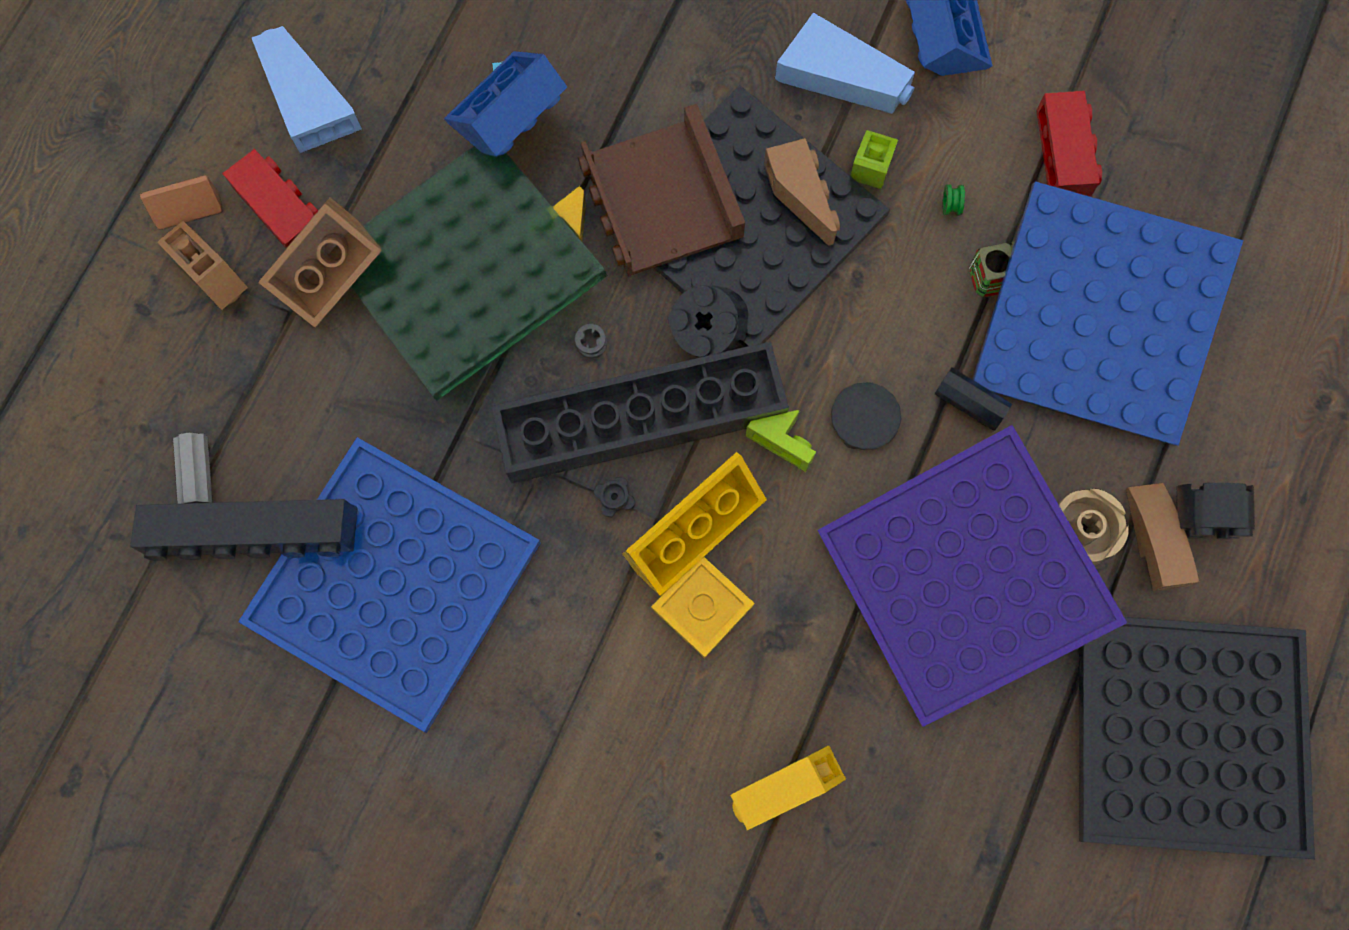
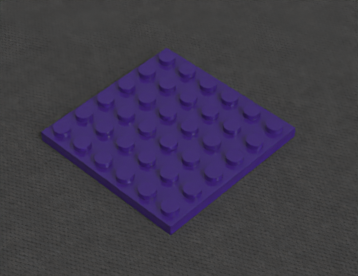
M1013 425L818 529L824 544L922 727L1127 623Z

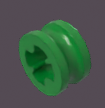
M946 184L942 199L943 215H949L953 211L956 215L961 216L965 204L964 185H958L957 188H952L951 184Z

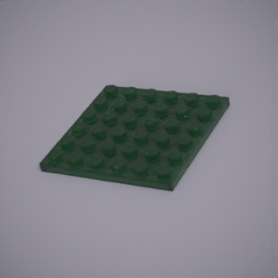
M474 146L363 225L381 247L382 251L351 287L434 399L438 401L608 275L604 267L507 153L496 157L484 154Z

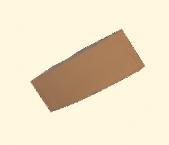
M1164 484L1128 487L1126 492L1141 558H1146L1153 591L1189 587L1198 583L1199 578L1185 530L1180 528L1177 510Z

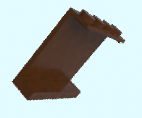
M697 104L684 108L683 122L594 152L592 150L589 151L586 141L581 142L583 156L578 157L581 172L584 177L590 175L593 183L592 186H589L592 201L595 207L599 205L602 207L604 215L600 216L603 230L606 236H613L616 244L611 247L617 266L624 265L628 276L744 237L745 220Z

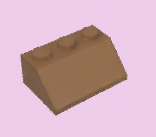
M329 197L258 283L313 327H316L382 249L355 217Z

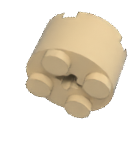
M1099 489L1078 490L1070 493L1058 503L1094 566L1112 557L1124 546L1128 537V526L1124 516L1126 513L1121 503L1111 494ZM1082 524H1085L1088 527L1086 529V532H1084Z

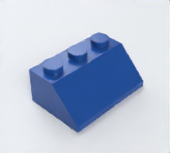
M906 0L913 19L912 31L917 37L920 50L918 58L925 69L945 76L986 70L992 67L977 0Z
M514 51L460 102L444 120L480 152L497 157L509 151L514 144L513 140L521 132L530 130L536 124V118L544 110L550 109L559 102V95L567 88V85L544 54Z

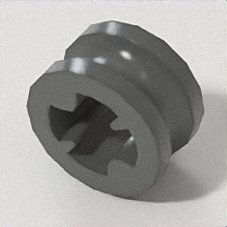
M586 324L578 329L575 335V342L582 355L594 358L604 353L607 348V338L600 326ZM592 333L594 338L596 335L600 336L596 340V347L590 348L589 344L586 347L582 345L586 342L585 336Z

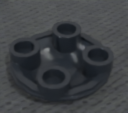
M871 382L856 383L845 388L835 399L831 411L833 427L844 444L851 449H877L889 443L896 436L901 423L900 406L894 395L883 386Z

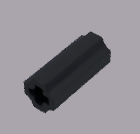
M951 367L934 393L993 431L998 428L1012 406V403Z

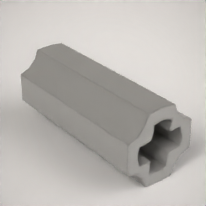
M179 434V436L173 438L178 504L212 503L208 438L205 434Z

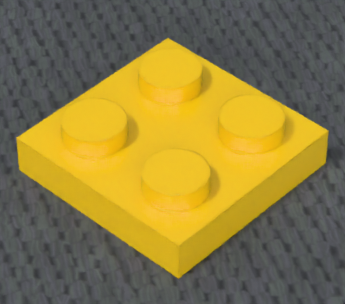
M703 557L651 606V609L703 658H706L755 603Z

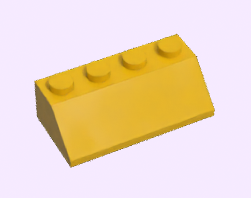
M736 452L622 554L637 575L661 596L767 499L744 459Z

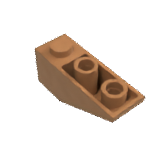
M806 138L767 148L764 166L774 195L828 246L833 245L836 232L840 230V223L836 211H830L827 202L829 200V190L826 181L819 179L817 173L819 162L815 150H809Z

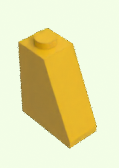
M826 746L731 794L733 811L737 819L744 823L746 829L749 830L826 793L845 781L846 778L830 746Z

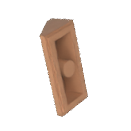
M205 175L140 194L145 208L158 229L178 225L181 221L186 223L222 212L218 190Z

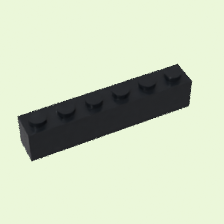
M345 499L136 505L130 547L143 553L145 559L153 561H165L167 556H178L185 560H200L201 555H212L218 559H235L236 554H247V556L252 558L266 559L270 558V553H282L286 557L302 558L308 552H317L318 555L324 557H338L340 552L354 551L358 509Z

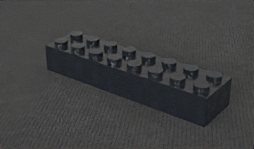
M771 341L492 405L504 466L511 484L747 429L750 421L787 413L789 409Z

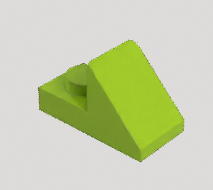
M866 130L853 163L851 177L859 183L881 189L898 139Z
M799 410L750 421L747 426L746 437L804 472L807 471L816 451L811 449L812 445L804 438L794 435L792 438L788 435L797 421Z

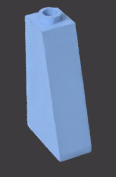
M815 13L810 16L777 62L775 79L781 83L893 114L900 103L905 105L908 102L915 87L911 86L915 74L914 71Z
M283 26L266 30L262 34L252 37L290 137L300 153L362 130L349 103Z

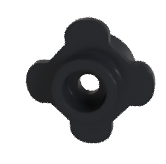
M616 477L614 480L608 481L605 484H598L595 487L594 494L601 501V512L604 516L613 517L617 511L622 509L630 510L634 507L635 499L628 493V482L625 478ZM613 494L618 495L616 500L611 499Z

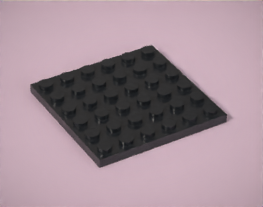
M739 85L704 122L745 220L744 237L654 267V269L682 294L692 287L701 285L721 286L739 294L747 305L749 313L747 336L741 344L743 347L765 343L888 216L890 209L807 141L809 150L814 149L819 162L817 173L819 179H824L828 186L829 200L827 202L830 211H836L840 223V230L836 232L834 244L828 246L774 195L764 166L767 148L804 138Z
M1124 617L1127 621L1126 624L1079 647V842L1315 860L1306 630Z

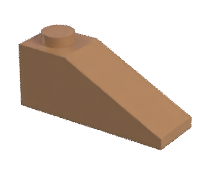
M181 221L157 242L221 310L228 304L235 302L241 293L248 288L228 264L184 221Z

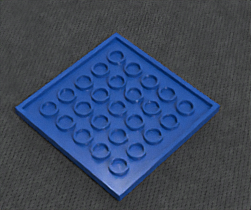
M1035 181L1031 187L972 380L990 391L1003 396L1179 446L1244 240Z
M357 437L317 499H345L358 509L354 551L340 552L338 557H324L318 555L317 552L305 553V557L291 558L281 554L238 622L427 733L541 542L525 531Z

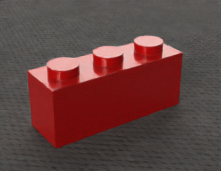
M1085 91L1045 93L1036 112L1047 185L1091 197L1102 182L1101 165L1096 163L1095 156L1097 137L1095 134H1092L1090 125L1092 121V106L1090 103L1087 104Z
M253 149L222 174L237 194L281 244L287 248L318 210L311 202L304 205L299 199L302 196L300 190L290 179L284 182L280 178L279 174L282 171L270 156L263 159Z

